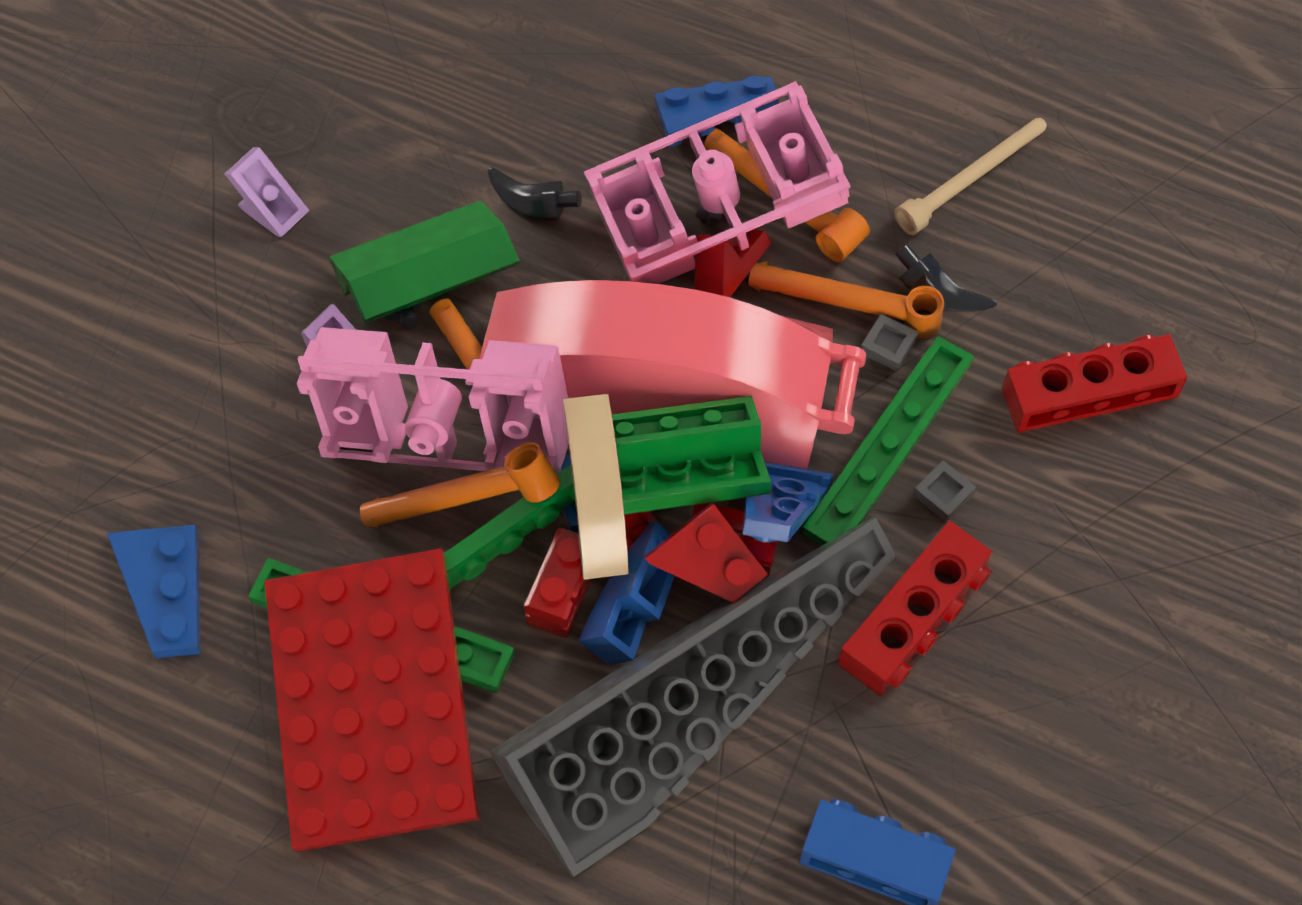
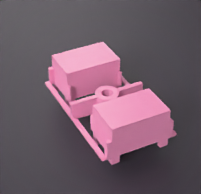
M796 81L584 171L600 215L631 282L651 284L663 283L695 269L693 255L731 238H736L741 250L749 248L746 232L771 221L783 218L789 229L848 204V197H850L849 188H851L837 153H833L808 105L807 96L802 86H798ZM789 95L788 100L756 113L755 108ZM741 115L742 122L735 125L739 143L747 141L749 152L774 200L773 211L745 223H741L734 209L740 199V190L732 160L729 156L717 150L706 151L698 135L701 131ZM689 137L691 147L697 157L692 167V175L700 203L708 212L715 214L724 213L731 228L700 242L697 241L695 235L687 237L685 228L681 220H679L660 180L661 177L665 176L660 159L658 157L652 160L650 153ZM636 160V165L608 177H602L603 173Z
M320 327L316 339L310 340L304 356L298 357L301 374L297 381V386L300 394H309L323 435L318 446L321 457L486 471L504 466L506 456L515 447L524 443L534 442L541 447L556 473L561 471L568 448L562 399H567L568 394L558 345L489 340L483 358L473 359L470 370L438 367L432 343L422 344L415 365L396 364L387 332ZM399 374L415 375L418 385V392L406 424L402 422L408 405ZM440 377L466 379V385H473L469 401L471 408L479 409L487 442L483 452V456L486 457L485 462L451 459L457 444L453 423L462 400V395L456 386L442 380ZM407 434L410 438L408 445L414 452L421 455H429L435 449L437 458L391 454L392 448L401 449ZM340 447L373 450V452L343 450Z

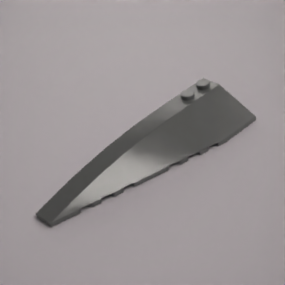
M876 517L868 519L757 583L734 603L727 601L490 751L512 792L570 876L575 877L649 827L661 814L657 807L672 794L678 796L688 785V779L704 761L709 762L719 751V745L733 730L740 728L786 677V671L797 659H803L813 648L812 643L827 627H832L843 615L841 611L855 596H860L896 557Z

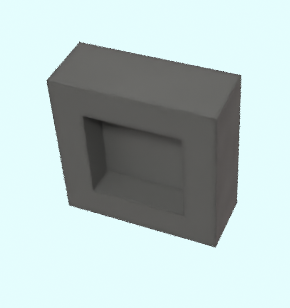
M880 314L862 343L861 349L866 352V357L897 372L914 345L918 332Z
M942 460L915 488L913 496L947 523L974 495L976 486Z

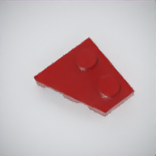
M713 503L707 505L643 556L649 564L732 603L768 575Z

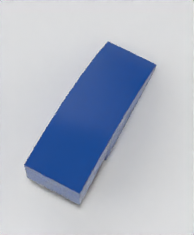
M657 521L649 523L628 550L629 574L611 576L588 617L578 641L608 665L634 660L646 623L660 619L675 575L649 564L643 557L671 535Z

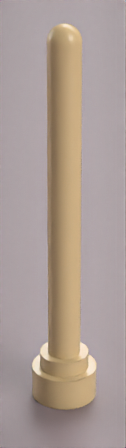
M1035 118L925 198L906 200L894 210L898 225L909 235L917 234L929 224V219L932 217L934 210L1043 133L1047 127L1045 120Z

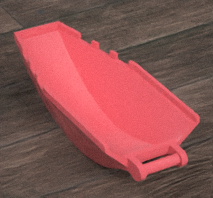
M579 280L536 284L497 292L479 358H483L489 340L558 345L568 398L608 394L612 415L752 396L761 421V453L764 462L808 469L817 429L838 434H849L853 431L855 419L851 415L859 368L865 365L866 352L859 347L833 343L832 328L777 315L761 307L730 297L660 284L631 281ZM830 364L842 366L834 411L821 409Z

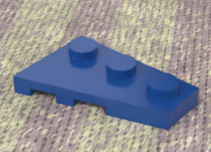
M750 76L742 81L729 83L711 82L702 87L689 89L677 87L671 88L666 92L654 94L655 108L666 137L772 92L776 88L771 76ZM779 99L755 108L756 113L779 104ZM741 115L727 121L738 124L742 122ZM714 126L698 134L701 137L708 135L714 131ZM682 140L669 145V148L682 144Z
M765 462L771 479V494L744 497L742 534L752 536L761 542H774L776 540L788 542L829 491L834 474Z
M196 525L107 533L155 658L201 654L199 533Z

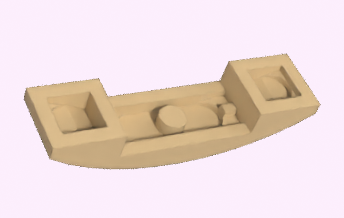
M608 394L562 399L567 444H569L583 580L629 574L621 480Z

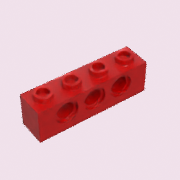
M1171 334L1158 337L1144 335L1126 344L1115 346L1112 343H1107L1089 352L1079 354L1065 352L1055 356L1052 360L1038 363L1033 361L1020 362L1007 370L1002 392L1015 429L1019 433L1178 398L1188 377ZM1126 368L1135 369L1140 374H1133L1129 372ZM1085 377H1093L1100 383L1090 382ZM1044 386H1054L1059 390V392L1049 391Z
M949 520L841 648L838 665L880 697L890 685L897 689L911 672L912 667L908 663L917 652L924 656L935 644L939 637V634L935 631L945 620L951 624L960 614L966 604L962 598L970 588L977 592L992 573V570L988 568V564L993 551ZM945 573L952 576L956 582L945 584L940 582L935 575ZM921 605L930 614L927 616H917L910 611L909 607ZM895 637L900 640L903 647L898 649L888 648L881 639Z

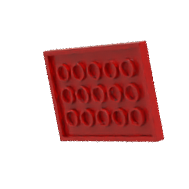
M439 548L264 580L292 850L300 852L480 820L444 551Z

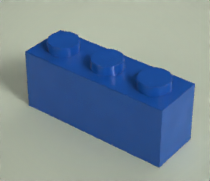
M821 799L803 847L799 864L909 905H938L956 848L946 845L947 841L936 834L921 832L920 835L901 829L902 825L892 818L876 816L874 819L857 813V808L848 802L837 799L827 802Z

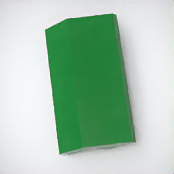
M481 200L329 256V261L344 295H352L364 324L518 266L520 261L503 223Z
M752 396L612 415L624 514L771 494V479L761 453V421Z

